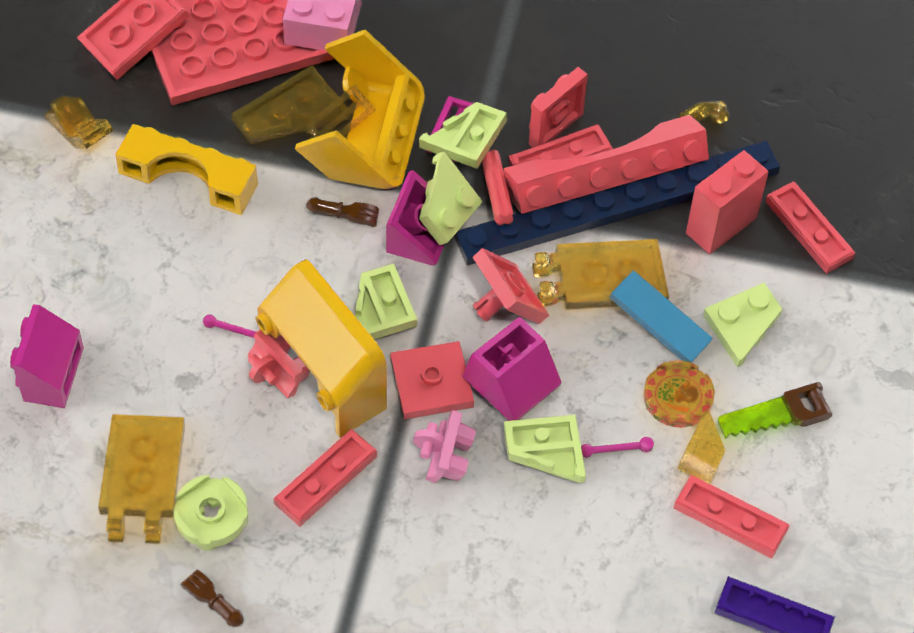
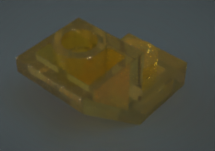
M63 95L50 104L52 109L43 114L45 119L77 149H87L113 131L107 119H94L81 97Z

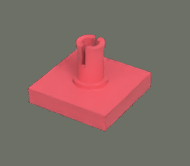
M483 248L473 256L476 264L493 288L478 302L473 304L474 309L478 310L477 314L483 320L489 321L503 307L538 324L550 316L516 263Z

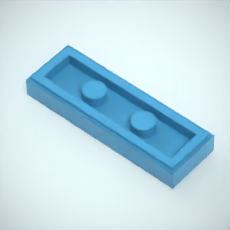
M634 270L609 297L688 366L713 339Z

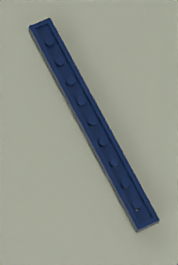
M763 141L709 157L708 160L524 214L516 213L513 214V221L509 225L506 223L498 225L495 220L461 229L455 234V240L466 266L476 263L473 256L482 248L502 256L693 199L695 186L743 150L769 171L767 177L778 174L780 165L768 142Z

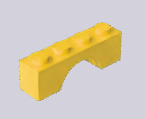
M132 124L115 153L119 174L150 184L162 175L173 172L195 175L207 185L212 206L241 216L258 186L256 165L251 164L248 160L243 158L236 159L221 154L216 149L204 148L189 143L183 138H174L159 133L151 127L144 128Z

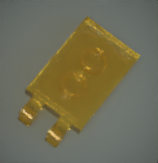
M658 239L557 244L555 253L538 252L534 255L536 262L532 263L534 277L543 278L555 272H559L560 282H540L541 292H537V297L544 307L552 306L560 301H564L565 309L619 307L609 297L633 270L664 297L669 299Z
M112 414L98 505L99 514L108 515L106 532H109L108 542L124 541L126 516L145 517L143 532L146 534L145 543H161L162 518H174V506L176 503L185 432L184 417Z

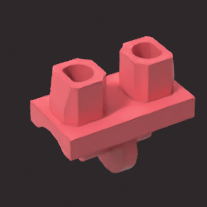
M261 330L255 332V344L247 356L249 358L248 362L253 366L249 372L250 379L254 383H261L266 380L270 385L274 384L287 399L296 395L299 383L308 378L310 370L299 356L292 359L288 355L291 346L282 335L275 338L265 335Z

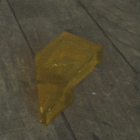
M704 411L677 469L712 484L726 450L710 412Z

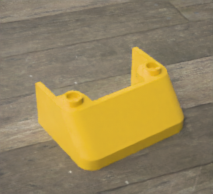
M362 30L325 45V50L346 68L342 83L343 90L356 103L347 139L335 130L297 143L295 150L331 180L387 190L400 186L404 180L425 93L419 79L367 30Z
M304 259L292 266L258 306V315L255 319L259 330L265 335H272L275 338L282 335L318 380L319 392L316 393L317 400L326 412L331 410L335 415L336 434L341 438L350 429L354 430L387 409L386 359L377 342L309 260Z

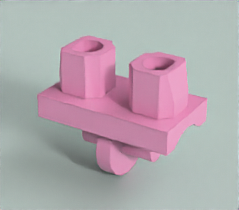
M452 410L449 419L442 421L439 429L437 424L428 423L426 430L423 429L415 432L413 443L421 449L420 457L424 459H430L431 457L426 480L436 483L441 477L459 481L465 475L468 459L453 454V449L456 447L467 451L474 441L476 430L460 422L462 413Z

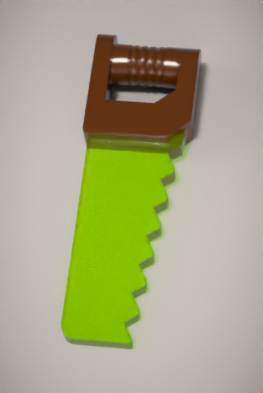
M815 382L786 391L783 396L720 415L717 423L724 438L727 439L730 434L737 437L740 432L747 435L750 430L757 433L760 429L767 431L770 427L777 429L780 425L787 427L790 423L795 426L806 427L831 418L833 414L821 392L823 390L821 382ZM808 397L815 411L812 412L806 409L801 399Z

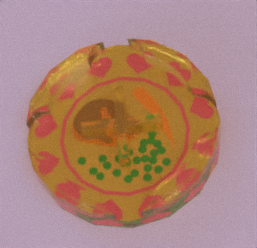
M674 360L660 364L656 370L648 375L645 381L643 399L646 409L656 420L667 426L683 428L696 425L707 417L714 402L715 389L712 379L708 374L698 370L699 367L691 362Z

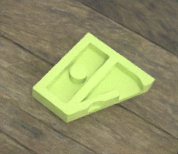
M476 102L464 109L460 115L453 116L444 121L443 128L430 136L427 133L421 135L419 138L420 148L436 154L445 151L450 159L477 169L507 122V113Z
M445 151L433 157L432 163L436 165L433 179L427 183L425 191L426 201L422 205L419 218L439 245L448 243L483 202Z
M394 264L361 273L355 317L373 339L417 327V317Z
M762 283L706 307L703 316L735 365L739 367L745 362L746 356L753 347L757 346L763 339L767 329L771 328L778 320L782 308L766 284Z
M576 415L504 421L503 429L508 460L571 481L585 483L586 473Z

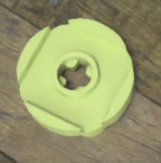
M210 475L194 478L186 483L177 494L174 506L176 527L188 542L198 545L200 549L205 551L228 544L236 539L247 526L248 510L245 493L236 482L226 477H222V480L218 478L210 479ZM207 505L211 508L218 506L220 509L217 511V516L205 517L203 516L205 514L204 507Z

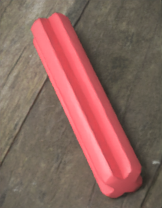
M493 149L485 155L482 160V166L495 222L498 225H503L504 223L509 225L513 221V209L500 154L497 150Z

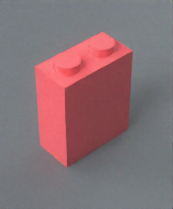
M743 150L695 186L686 234L709 255L758 217L769 171Z

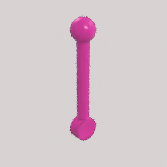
M208 314L203 318V324L207 328L215 326L254 338L256 332L216 320L212 314Z
M643 437L640 442L602 446L583 444L581 450L584 458H588L594 453L640 449L642 452L648 453L652 451L654 441L650 437Z

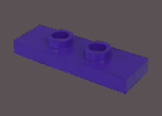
M729 576L714 612L765 633H830L835 620V616Z

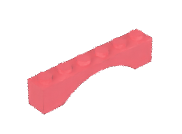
M691 115L659 123L652 131L641 138L606 152L570 159H534L503 168L510 201L521 214L708 160L706 129Z

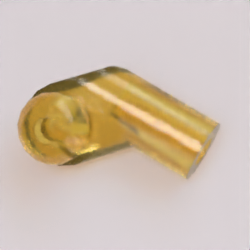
M722 101L698 102L681 112L678 117L691 115L698 122L705 117L712 116L713 122L719 124L729 119L730 113L726 109L727 105Z

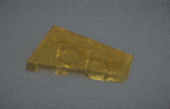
M313 65L232 113V121L247 140L254 144L351 119L352 112Z

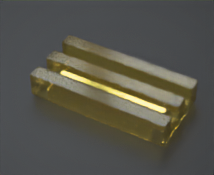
M354 84L304 125L303 128L313 136L312 138L329 133L362 105L366 110L339 131L345 137L373 114L376 109ZM353 95L356 97L357 100L324 128L320 131L316 129L315 126L345 101Z

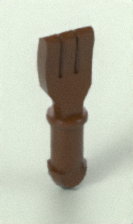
M319 197L311 198L306 203L307 209L314 214L317 212L337 216V218L344 217L351 222L370 227L377 226L379 208L371 204L354 202L351 205H343V202L336 203L320 200Z
M197 569L180 584L184 590L198 601L208 603V607L211 610H215L225 619L229 626L240 627L244 623L242 612L238 609L236 610L228 603L222 594H216L214 584L200 570Z

